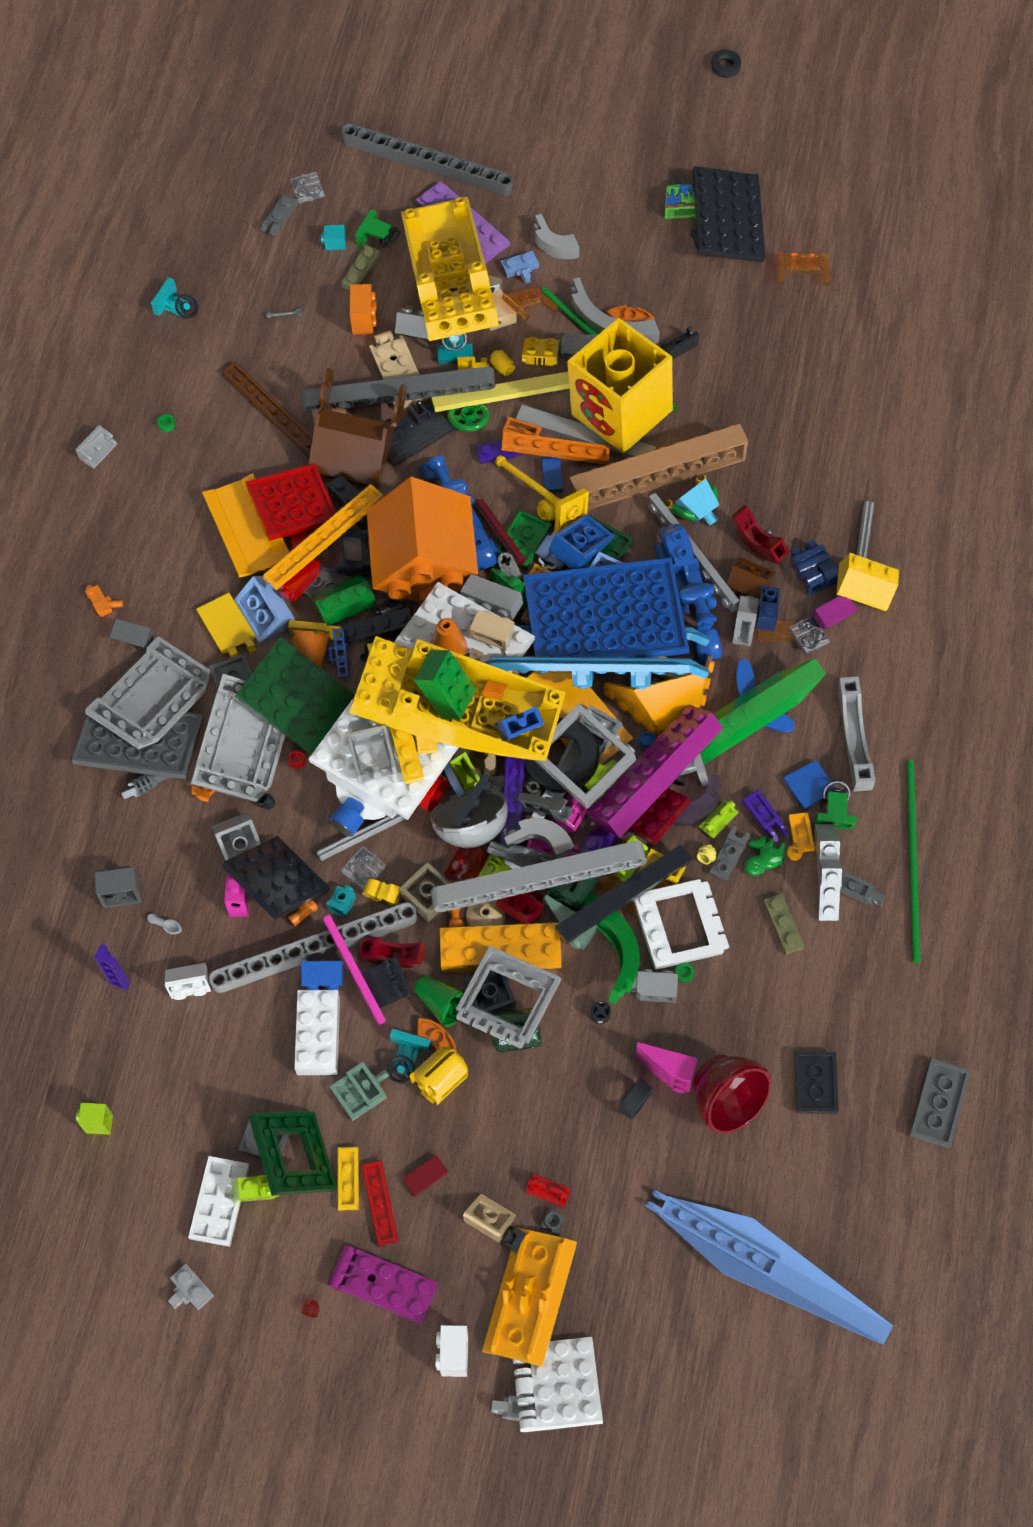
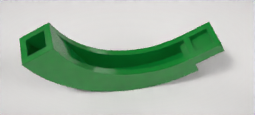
M590 893L582 908L599 897ZM618 911L597 924V929L611 942L619 960V977L612 988L608 1000L615 1005L619 997L623 999L626 992L631 993L638 973L640 959L635 935Z

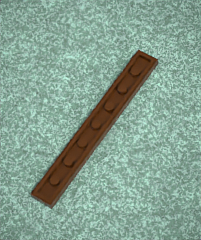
M235 361L221 371L222 375L310 458L313 435Z

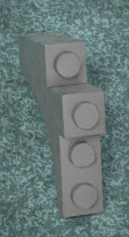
M815 824L814 844L818 870V920L839 921L840 887L842 886V866L839 860L840 839L834 824Z

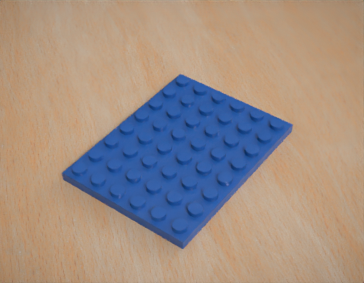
M672 558L523 575L531 633L535 636L533 641L535 657L653 658L689 653Z

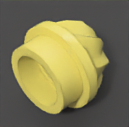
M706 844L698 849V860L706 865L714 862L717 853L715 847Z

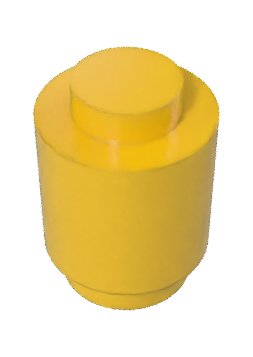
M495 350L490 355V363L500 374L508 376L514 371V362L503 350Z

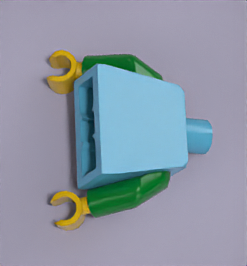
M701 475V480L696 478V486L674 502L676 505H673L669 499L666 503L671 513L695 523L704 518L710 526L718 520L712 512L713 509L719 506L718 489L706 480V475Z

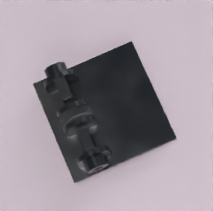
M397 957L386 960L382 964L361 973L379 1008L412 994Z

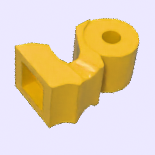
M367 879L362 895L373 901L385 900L391 907L397 906L401 899L400 886L388 885L375 879Z

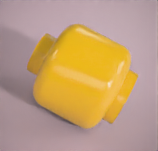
M547 498L540 500L537 506L538 516L548 522L555 520L556 505Z

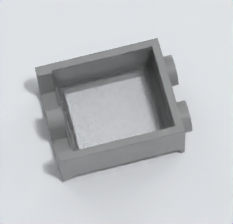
M374 725L369 729H357L347 734L358 784L397 775L386 725Z

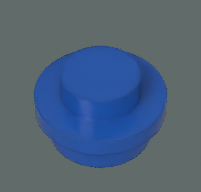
M643 732L638 737V745L645 750L657 738L651 732Z

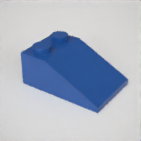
M586 514L555 534L548 551L570 569H580L587 566L615 535Z

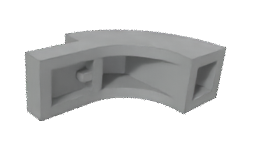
M542 214L535 216V223L533 224L535 242L544 253L559 259L579 258V245L574 234L566 236L557 235L550 231Z

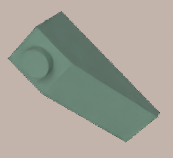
M548 895L545 896L544 905L556 923H561L576 913ZM597 925L569 942V944L575 949L585 950L596 933Z

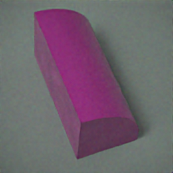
M838 596L815 609L811 616L815 618L821 628L827 629L856 613L858 610L851 599Z

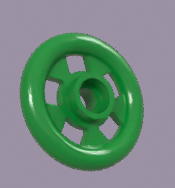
M485 404L450 409L447 413L450 425L463 432H473L483 428L490 418L489 409ZM481 410L483 414L477 415L476 411ZM456 411L460 412L459 416L454 415Z

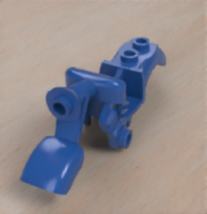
M435 456L419 466V472L426 482L439 480L441 487L471 497V507L472 504H475L472 495L468 494L466 482L461 479H450L448 475L449 470L445 464V457ZM472 508L478 571L495 565L500 553L493 540L488 538Z
M680 524L662 527L658 533L662 542L654 546L657 558H672L683 616L690 614L688 604H694L696 607L697 630L710 637L707 646L692 641L696 659L700 662H705L708 655H712V660L722 657V648L716 629H711L713 623L717 621V618L710 613V610L716 607V599L712 596L714 587L709 583L702 582L698 559H694L693 548L686 529Z

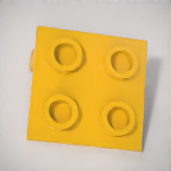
M525 338L522 362L534 365L536 358V365H538V358H541V365H543L545 358V365L554 366L558 361L559 340L553 338Z

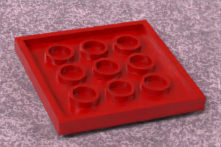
M315 463L245 481L247 491L268 541L319 528L336 514Z

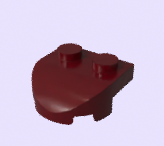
M536 890L497 899L495 906L526 925L541 916L545 902L543 901L544 896Z

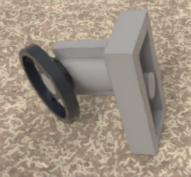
M700 754L672 784L685 786L686 780L681 775L697 771L702 786L710 785Z

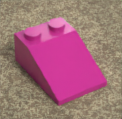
M637 1043L636 1059L666 1085L673 1088L674 1091L678 1093L690 1091L698 1058Z

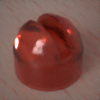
M315 1300L305 1302L302 1314L312 1318L318 1317L320 1311L318 1302Z

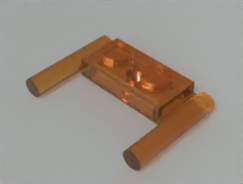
M779 252L777 254L779 285L785 284V269L786 272L820 273L823 270V285H830L828 253L821 255L784 254Z
M536 286L508 295L504 294L501 298L525 321L530 318V315L523 309L539 305L541 301L554 313L559 309Z

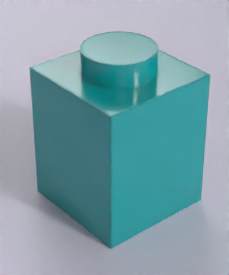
M345 225L324 226V233H321V243H325L326 250L346 249Z

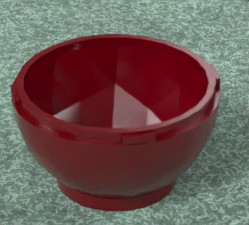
M717 1055L706 1061L697 1071L693 1081L696 1107L706 1126L711 1131L717 1133H731L752 1122L761 1112L769 1098L772 1077L769 1071L758 1062L746 1057Z

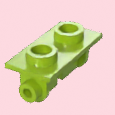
M724 800L699 825V828L714 839L739 813L734 808V802Z

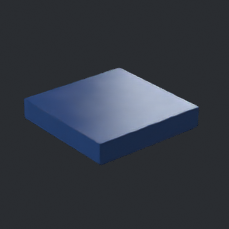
M817 760L785 776L783 779L803 810L823 801V789L826 784L831 782ZM831 784V785L829 786V787H831L832 789L835 788L833 784ZM828 789L825 792L826 799L828 798V792H830Z

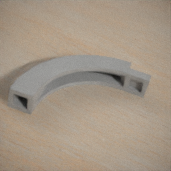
M580 277L573 279L571 305L574 312L597 334H600L616 319L604 314L593 305L587 297ZM654 319L641 322L624 321L654 344L659 343L660 332Z

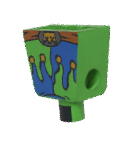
M675 179L672 182L673 185L667 186L664 218L695 217L692 186L689 184L683 185L681 179Z

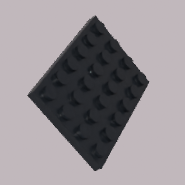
M694 166L692 176L698 254L764 262L766 256L759 175Z

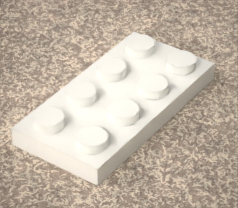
M208 1156L188 1236L189 1239L230 1247L241 1202H233L231 1181L236 1178L247 1177L250 1167L249 1163Z

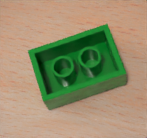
M430 650L414 679L441 719L461 720L477 690L450 650Z

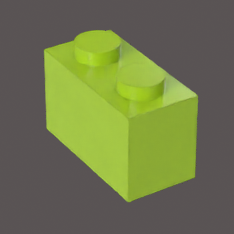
M81 1103L80 1109H77L76 1121L85 1133L111 1135L113 1114L107 1105Z

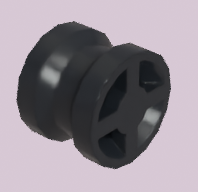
M605 1001L595 1002L591 1007V1019L599 1025L607 1023L611 1016L610 1005Z

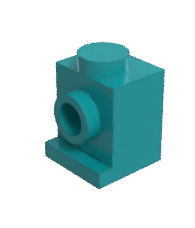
M343 885V887L337 886L326 904L328 911L346 919L356 900L354 890L347 885Z

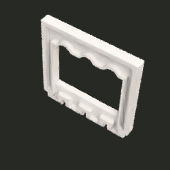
M699 879L650 890L633 900L655 970L721 955L725 949L729 948L726 935H718V933L724 932L720 917H712V915L718 914L714 898H706L712 896L708 882L701 883ZM693 893L709 945L672 954L655 901Z

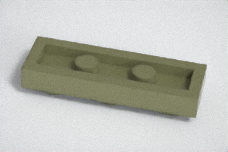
M365 245L343 279L342 287L350 290V285L363 284L381 256V251Z
M783 894L764 899V906L785 955L804 949L805 946Z

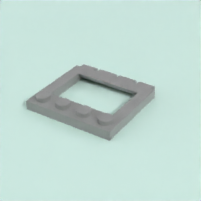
M489 946L456 1008L458 1012L456 1019L468 1025L474 1019L472 1027L488 1033L492 1027L490 1035L506 1041L508 1035H510L508 1043L521 1049L524 1043L529 1044L562 979L557 975ZM490 970L541 992L523 1028L472 1005Z

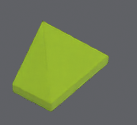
M463 751L451 759L449 764L465 791L474 789L480 777L466 752Z

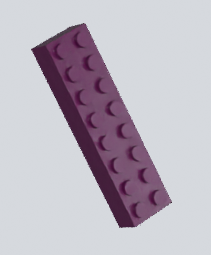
M692 705L686 707L676 720L672 721L669 727L657 737L656 741L645 749L637 761L618 778L617 782L606 790L598 802L592 805L587 814L599 829L620 838L723 729L713 713Z

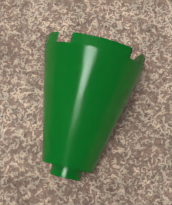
M428 976L418 978L414 984L415 993L445 1027L454 1025L457 1022L455 1019L458 1014L456 1008L465 991Z

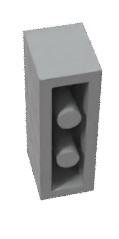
M473 574L469 576L460 591L461 595L497 614L501 618L507 617L512 621L523 604L520 592Z

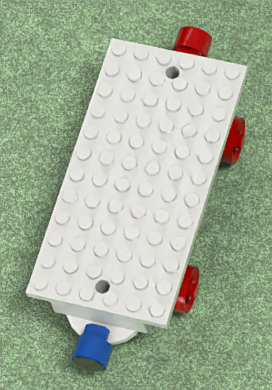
M438 582L394 643L410 649L414 648L417 639L429 643L437 623L441 619L450 618L456 623L467 641V653L464 656L469 657L471 649H477L483 652L479 660L484 663L494 656L523 657L535 640V636L514 625V633L506 650L470 638V627L477 611L489 610ZM352 699L309 758V762L324 770L327 780L336 785L337 798L341 804L332 814L329 822L337 831L350 837L354 836L363 823V819L376 820L386 815L393 819L397 813L408 820L417 806L427 812H431L442 800L449 782L448 778L440 773L459 748L437 742V753L418 754L424 780L405 784L390 728L386 726L397 775L358 784L347 734L357 729L365 730L374 725L382 726L383 724L349 713L353 702ZM413 735L414 743L416 746V738L415 735ZM384 740L355 747L361 773L372 771L374 767L384 768L390 766Z

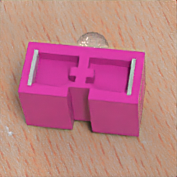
M568 792L564 799L567 800L565 806L573 809L571 816L566 822L555 820L554 817L552 819V822L563 828L567 834L576 831L578 826L586 828L590 824V820L585 816L588 809Z

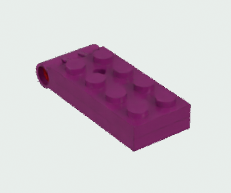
M343 1245L327 1286L423 1325L439 1283L361 1250ZM374 1276L376 1279L374 1282H369L368 1278Z

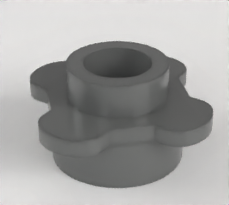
M553 1209L547 1211L545 1220H542L541 1226L544 1229H550L553 1234H558L566 1218L564 1215H560Z

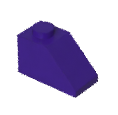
M596 828L587 834L581 852L585 853L612 847L616 836Z

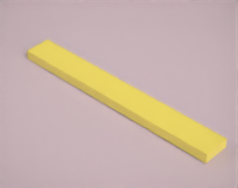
M568 372L500 383L495 384V388L491 390L431 397L434 411L439 412L569 389Z

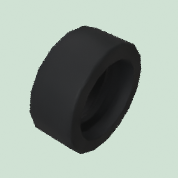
M639 1079L621 1103L619 1111L632 1120L644 1106L654 1088L644 1080Z

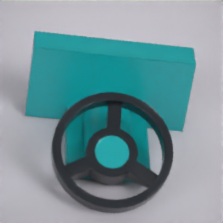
M168 277L151 302L153 313L160 316L163 310H166L185 319L193 318L199 310L197 300L189 294H182L179 297L174 296L177 291L175 280ZM181 297H189L194 302L190 303L189 301L181 299ZM195 305L196 311L194 315L188 316V312Z
M464 333V342L463 334L446 337V343L444 338H442L444 345H437L438 364L458 363L457 357H473L472 344H466V333Z
M392 1029L390 1040L393 1043L400 1044L396 1056L387 1065V1073L392 1081L404 1084L410 1081L409 1072L415 1071V1063L419 1051L430 1052L432 1047L431 1040ZM394 1060V1068L390 1070V1064ZM396 1072L398 1075H405L408 1079L398 1080L391 1073Z

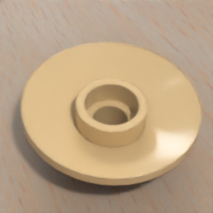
M497 900L468 906L466 919L470 927L503 925L505 913L495 906ZM488 910L489 914L483 915L482 912Z

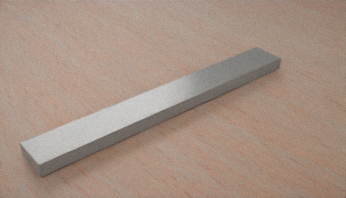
M525 405L521 406L516 417L518 420L542 427V431L578 442L610 446V452L625 457H636L644 452L656 450V446L637 441L623 454L586 425Z

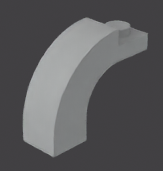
M530 818L519 821V830H511L504 837V843L508 848L511 845H517L528 839H540L550 846L556 859L574 851V844L566 831L556 823L546 819Z

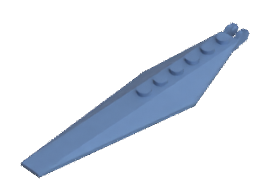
M656 1190L652 1191L651 1194L654 1198L665 1203L661 1208L653 1202L647 1201L645 1206L658 1213L668 1225L722 1274L884 1345L893 1327L892 1324L754 1218L672 1198Z

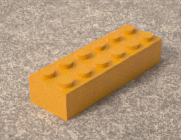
M559 923L440 928L442 974L476 972L489 946L541 969L561 968L560 936L555 931V926Z

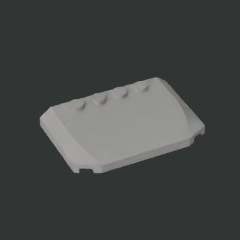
M159 636L146 648L147 652L101 699L97 697L85 709L88 716L137 749L158 742L206 692L210 678V670Z
M222 674L191 784L256 803L271 787L285 735L235 697L246 680Z

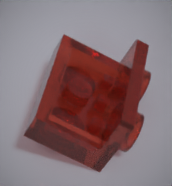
M480 846L472 848L459 847L444 875L449 879L457 881L477 878L488 859V855Z

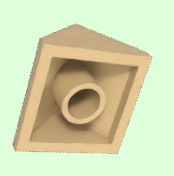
M480 1194L463 1214L465 1223L498 1243L501 1242L503 1234L516 1217V1214L483 1194Z

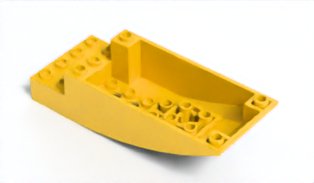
M458 197L455 200L401 211L429 341L499 326L487 268L468 197ZM451 288H458L457 291H450Z
M375 637L349 713L409 734L456 747L507 757L546 761L566 692L450 651L477 690L461 720L441 719L414 679L430 650L447 649L417 639L414 648L410 649L380 637ZM488 681L507 685V690L502 700L483 696V690ZM413 692L421 693L423 696L422 700L418 701L420 696L413 694ZM537 706L544 725L507 741L501 740L495 725L496 723Z

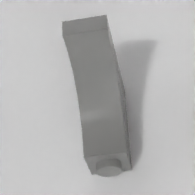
M753 596L740 597L733 644L751 647L759 599Z

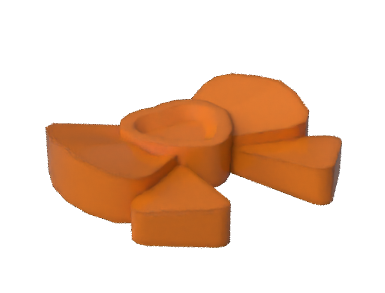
M192 786V794L205 802H208L209 797L216 792Z

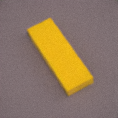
M338 1147V1211L359 1210V1148Z

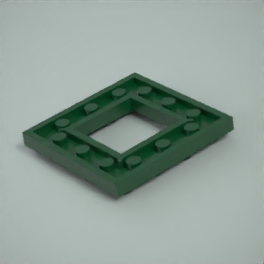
M314 1111L253 1113L249 1116L272 1196L333 1192L338 1189ZM300 1134L311 1170L287 1172L276 1135Z

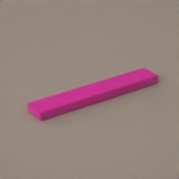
M330 914L325 916L323 921L377 1024L382 1025L386 1023Z

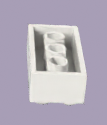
M298 990L295 1071L297 1075H338L340 995L338 990Z

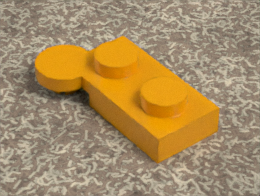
M808 812L790 814L788 816L793 845L788 848L787 855L794 861L799 860L803 852L815 850Z

